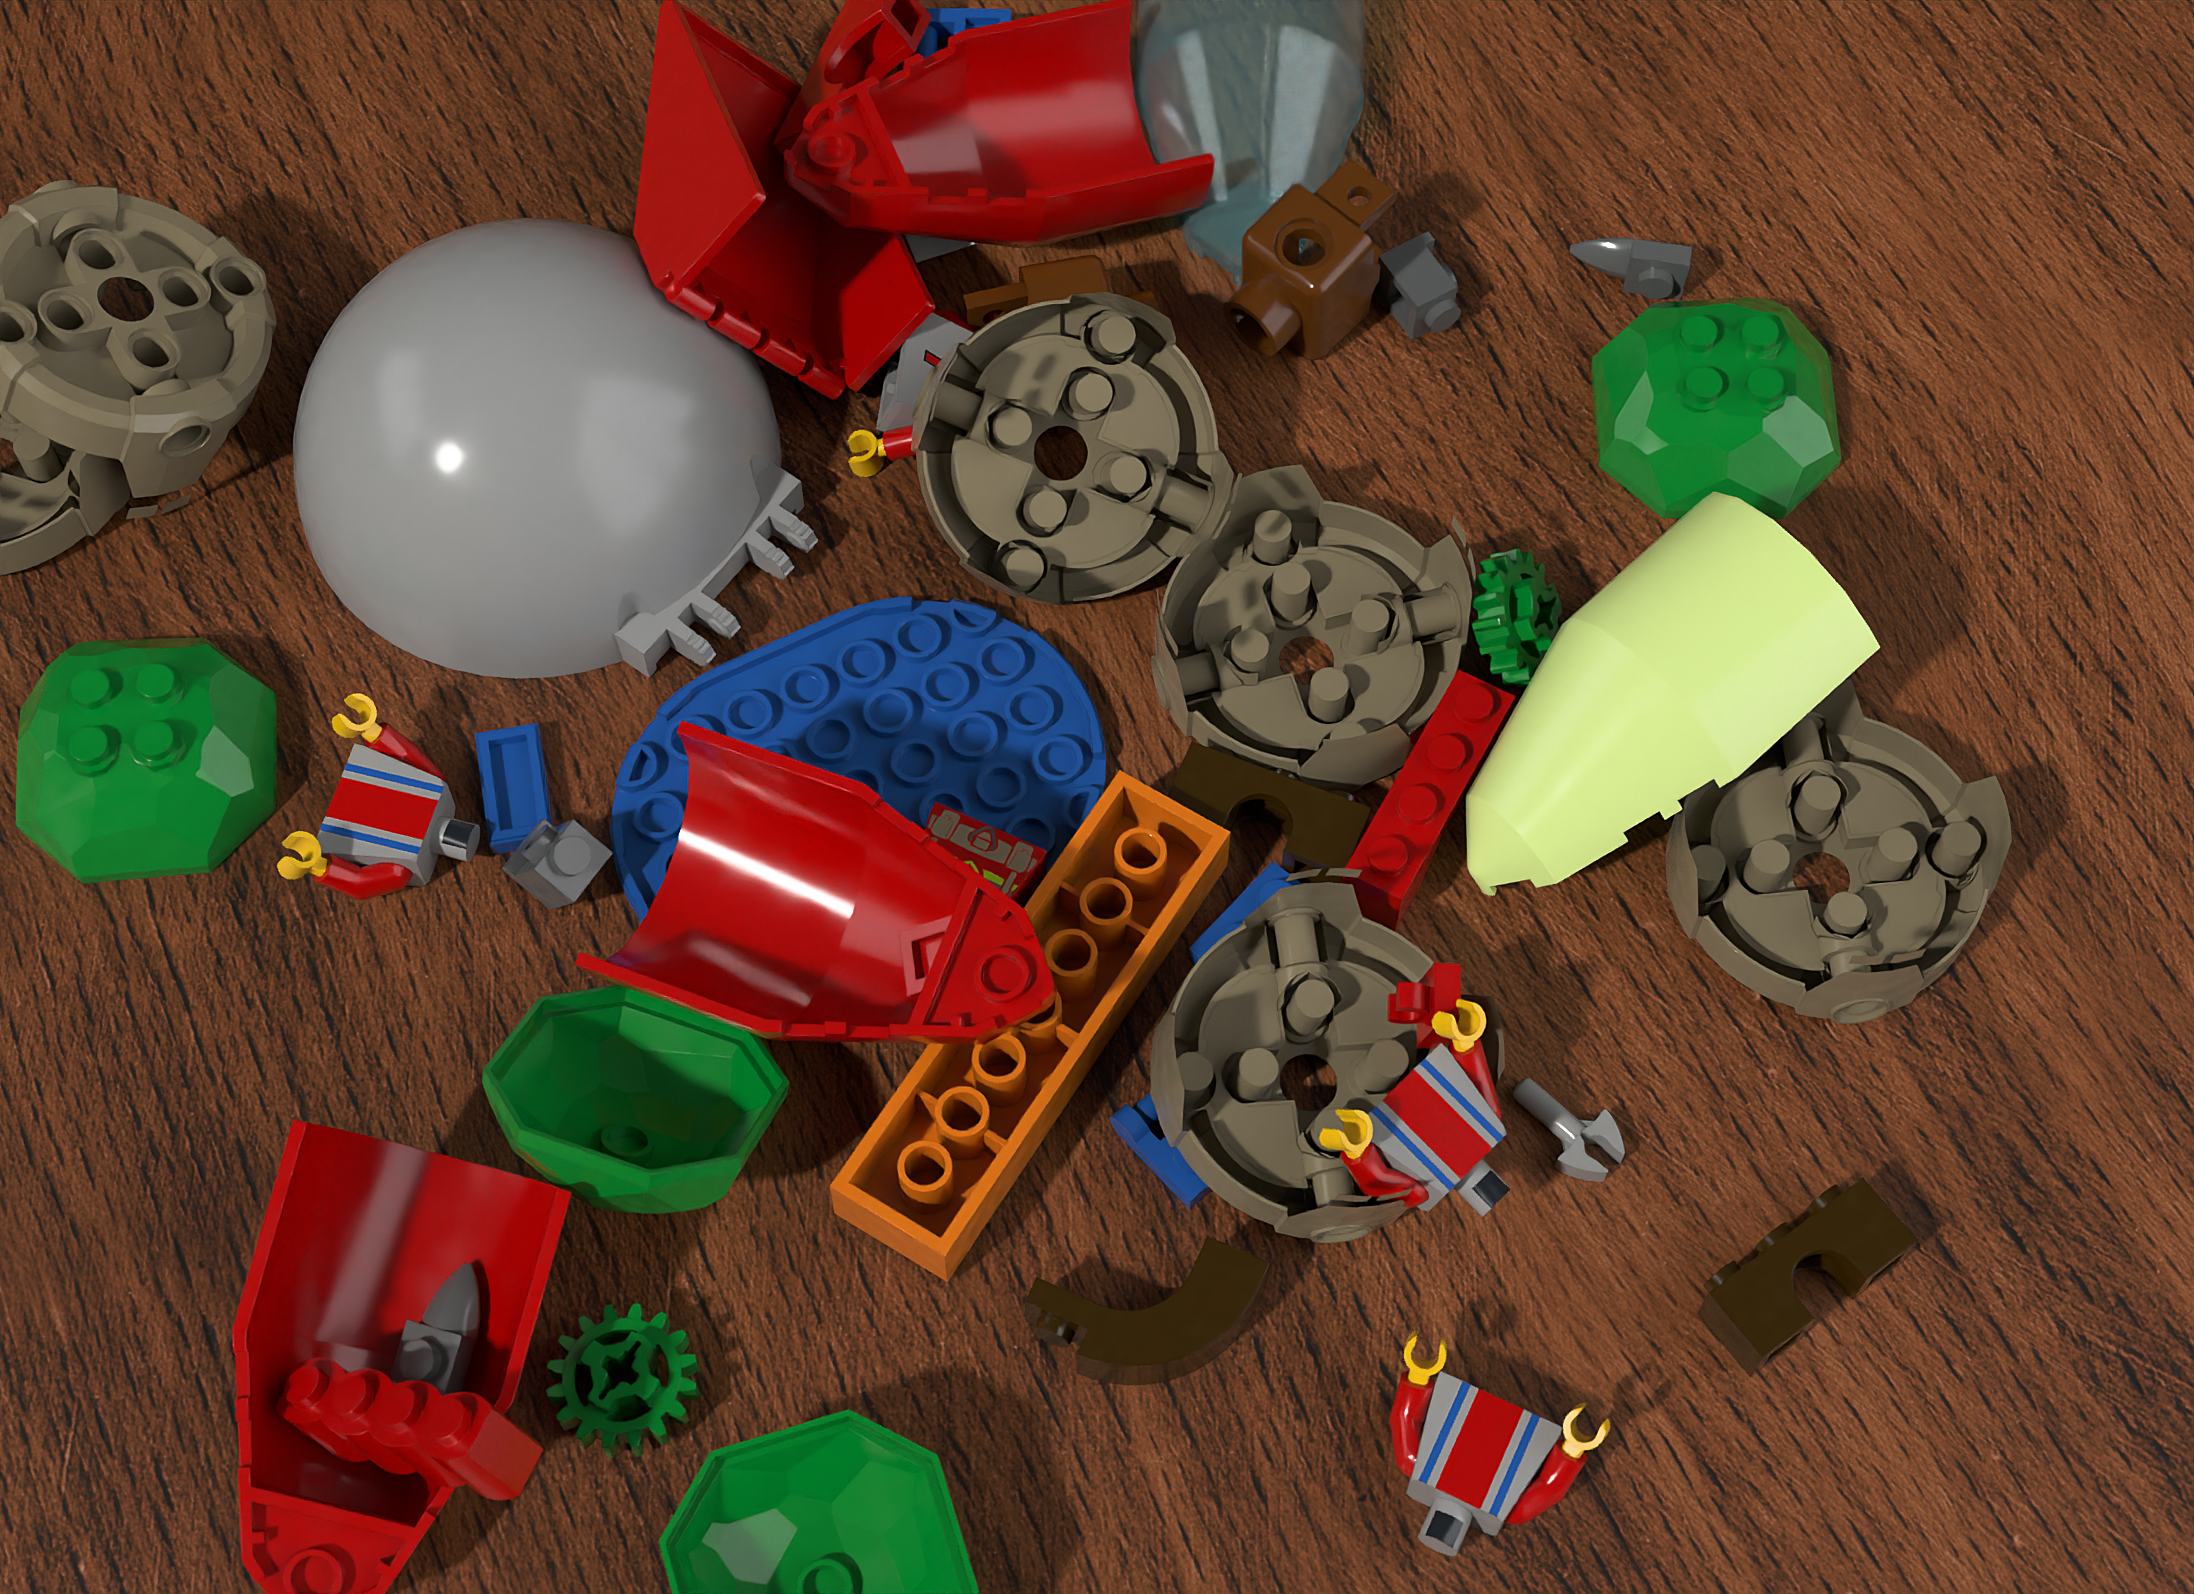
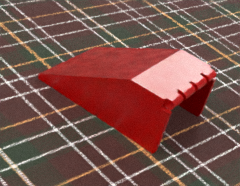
M665 0L661 4L659 11L633 231L652 282L656 288L664 292L667 301L700 321L707 320L708 325L747 349L753 348L755 354L792 376L797 375L801 382L832 400L838 398L845 388V383L848 388L857 392L934 311L935 303L901 234L843 227L787 184L783 171L784 156L775 147L773 142L802 85L678 0Z

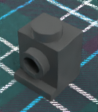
M1429 231L1378 256L1380 275L1379 282L1374 291L1411 340L1430 331L1438 333L1446 330L1457 321L1461 314L1460 308L1455 303L1458 292L1455 275L1446 263L1438 262L1433 256L1435 239Z
M541 819L502 867V870L548 909L552 910L574 903L613 852L574 819L554 827L545 819Z

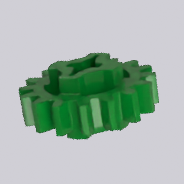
M1519 549L1491 554L1490 558L1479 562L1482 573L1476 575L1475 582L1472 578L1478 591L1475 597L1471 599V606L1478 611V620L1472 623V627L1480 646L1479 651L1481 655L1490 654L1492 657L1490 671L1493 675L1502 673L1504 685L1516 684L1518 688L1528 686L1560 629L1558 626V616L1563 612L1554 582L1546 584L1544 581V564H1534L1533 554L1530 551L1521 553Z
M634 1303L629 1310L627 1318H618L612 1304L605 1305L603 1313L604 1322L595 1325L592 1320L583 1315L578 1318L583 1333L578 1340L565 1335H561L558 1339L560 1347L567 1358L566 1360L558 1359L548 1362L547 1369L551 1377L562 1383L547 1389V1394L552 1406H565L556 1416L564 1431L580 1424L576 1439L581 1447L587 1449L597 1438H601L602 1448L606 1457L614 1458L620 1442H629L633 1453L637 1457L643 1455V1439L650 1435L663 1446L670 1442L665 1429V1425L670 1420L682 1425L688 1423L690 1419L687 1411L680 1402L681 1400L698 1399L700 1392L697 1383L685 1377L700 1371L695 1354H682L690 1345L683 1329L667 1336L670 1322L665 1313H658L648 1323L645 1322L641 1304ZM626 1339L624 1342L604 1346L617 1340ZM661 1353L669 1365L667 1388L662 1386L659 1379L653 1376V1372L659 1365L658 1357ZM632 1371L634 1372L637 1381L632 1386L621 1382L615 1389L613 1388L611 1379L615 1375L627 1378ZM581 1372L587 1375L588 1380L594 1385L587 1396L589 1403L586 1407L581 1403L578 1386ZM645 1414L630 1421L620 1422L622 1418Z

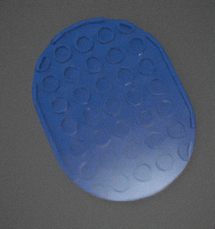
M912 596L877 600L835 613L723 663L698 676L665 701L657 709V716L646 727L638 741L631 744L622 762L615 782L616 791L610 821L611 847L623 891L629 905L640 923H642L666 876L679 840L688 799L689 761L683 741L677 734V729L681 720L864 783L880 795L882 800L910 822L913 821L923 830L934 803H940L1046 850L1048 873L1104 793L1106 751L1102 725L1095 704L1077 672L1063 655L1033 630L1028 632L1019 625L998 616L996 610L962 600L953 599L950 603L913 601Z

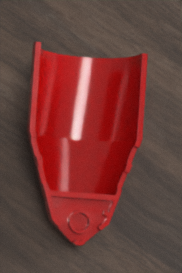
M1110 0L963 30L948 38V47L926 58L917 53L905 59L903 69L887 78L878 81L872 76L812 106L803 120L801 134L790 150L785 149L783 171L787 184L843 227L1028 249L1190 213L1205 202L1213 179L1215 160L1211 153L1155 164L1143 134L1133 91L1129 58L1130 21L1133 5L1130 0Z
M683 720L680 722L677 734L683 741L689 761L688 799L679 840L664 881L644 920L622 949L606 960L580 952L575 962V965L583 972L763 1038L778 1041L985 1045L1045 1011L1053 1004L1057 993L1055 981L1027 911L964 861L958 860L940 846L913 821L910 822L882 800L880 795L866 784ZM952 915L920 995L916 997L907 996L898 932Z
M293 1119L232 1328L237 1391L235 1415L236 1422H238L240 1467H238L241 1561L255 1583L258 1581L265 1594H385L456 1488L436 1485L418 1472L403 1475L389 1473L371 1460L362 1462L343 1461L284 1419L277 1412L275 1406L284 1392L289 1377L295 1372L299 1363L314 1358H325L338 1363L348 1372L371 1369L390 1377L406 1320L420 1322L428 1303L441 1284L461 1265L469 1263L473 1264L478 1279L481 1295V1320L478 1339L462 1392L474 1393L483 1397L505 1414L516 1397L573 1191L536 1179L424 1149L326 1125Z

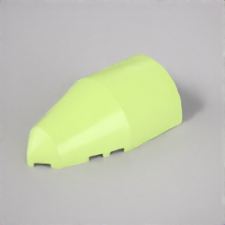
M1712 492L1700 500L1562 624L1466 795L1467 866L1470 875L1481 891L1489 896L1495 895L1496 885L1528 879L1532 881L1535 887L1557 884L1627 843L1628 839L1624 832L1659 811L1666 820L1683 810L1678 802L1679 799L1713 779L1720 788L1742 774L1880 648L1871 629L1843 588L1811 552L1778 523L1740 498Z

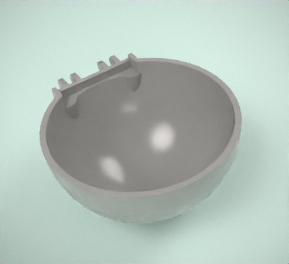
M510 218L475 224L433 238L392 262L355 295L327 332L306 377L298 406L293 437L294 488L303 530L316 564L328 585L343 604L367 627L393 645L421 659L453 670L492 677L516 679L546 678L587 672L624 660L650 678L657 670L656 663L670 647L688 659L693 660L694 663L706 667L716 653L711 644L700 635H697L689 626L696 621L719 636L721 635L724 639L730 640L741 626L731 612L714 601L715 597L748 561H751L767 573H771L772 576L784 580L794 566L785 552L776 548L768 541L771 535L794 546L802 553H808L818 542L815 533L809 528V525H806L791 514L793 512L797 515L804 507L801 481L781 468L782 454L779 426L768 384L752 350L743 347L708 325L707 320L700 321L667 301L664 292L654 286L637 242L612 231L562 219Z

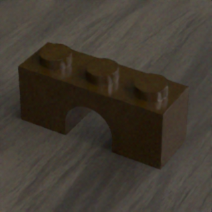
M1193 741L1167 795L1172 800L1231 833L1240 825L1248 822H1265L1275 826L1283 833L1287 840L1283 851L1281 868L1289 874L1321 869L1317 876L1297 879L1302 884L1341 883L1342 876L1325 875L1330 868L1345 869L1369 826L1372 809L1361 804L1356 797L1345 791L1336 789L1325 791L1301 782L1295 774L1282 768L1266 769L1241 760L1235 752L1226 747L1217 745L1206 747Z
M1864 1178L1844 1192L1837 1184L1833 1185L1807 1207L1806 1211L1811 1217L1795 1229H1792L1787 1222L1782 1223L1756 1245L1755 1249L1760 1255L1742 1268L1735 1260L1728 1263L1704 1284V1288L1709 1293L1697 1315L1750 1378L1800 1341L1815 1319L1795 1293L1793 1286L1794 1275L1807 1271L1823 1273L1834 1279L1848 1296L1854 1300L1903 1263L1918 1240Z

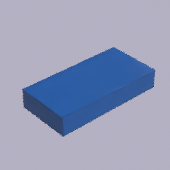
M538 723L475 733L488 840L492 855L516 851L541 819H545L554 827L541 732Z

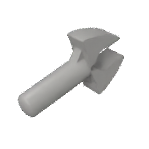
M1525 1078L1516 1085L1512 1094L1513 1098L1562 1140L1564 1153L1557 1158L1554 1166L1555 1169L1578 1179L1603 1182L1608 1170L1598 1161L1587 1155L1584 1144H1596L1602 1147L1606 1154L1618 1164H1621L1625 1154L1623 1140L1613 1117L1606 1109L1603 1110L1595 1121L1578 1120L1531 1078Z

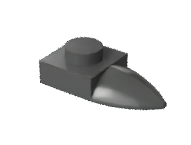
M1602 238L1571 245L1570 253L1599 272L1623 279L1622 292L1641 294L1651 299L1670 298L1681 300L1690 268L1692 246L1634 238Z
M464 1263L441 1284L428 1303L420 1322L406 1320L389 1377L396 1384L416 1380L433 1385L444 1395L462 1392L478 1339L481 1320V1295L473 1264Z

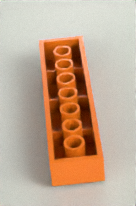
M1119 770L1024 906L1031 919L1056 984L1057 993L1053 1004L1042 1013L985 1045L928 1044L831 1183L830 1192L834 1213L948 1282L1227 867L1231 832Z

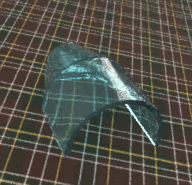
M1139 0L1135 102L1139 116L1144 119L1151 138V148L1156 160H1159L1160 164L1207 153L1212 154L1215 160L1213 179L1204 204L1189 213L1176 216L1187 246L1203 259L1207 255L1233 275V283L1241 286L1242 238L1245 232L1292 184H1300L1311 193H1314L1335 173L1337 166H1340L1349 137L1363 111L1364 0ZM1299 239V254L1305 250L1309 239Z

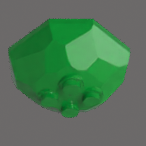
M1738 297L1653 303L1592 358L1591 377L1598 466L1662 518H1681L1700 500L1712 492H1718L1740 498L1771 519H1784L1839 467L1841 451L1830 357L1824 347L1788 307L1771 299Z
M206 638L96 640L77 643L65 650L46 668L20 709L16 827L25 837L82 884L212 873L276 811L277 697L275 692Z
M619 984L540 996L484 1067L482 1084L490 1106L512 1150L554 1185L573 1191V1197L592 1207L614 1212L663 1214L699 1209L725 1197L786 1098L789 1087L788 1079L757 1035Z
M850 1409L710 1451L658 1541L672 1594H979L938 1455Z

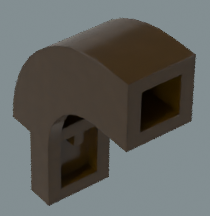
M1207 1236L1184 1284L1163 1302L1140 1310L1108 1308L1036 1277L1025 1300L1026 1322L1034 1325L1032 1330L1037 1336L1053 1345L1068 1348L1071 1342L1079 1345L1080 1347L1076 1355V1373L1079 1375L1119 1385L1162 1383L1180 1378L1200 1369L1222 1354L1239 1337L1249 1323L1266 1288L1270 1263Z

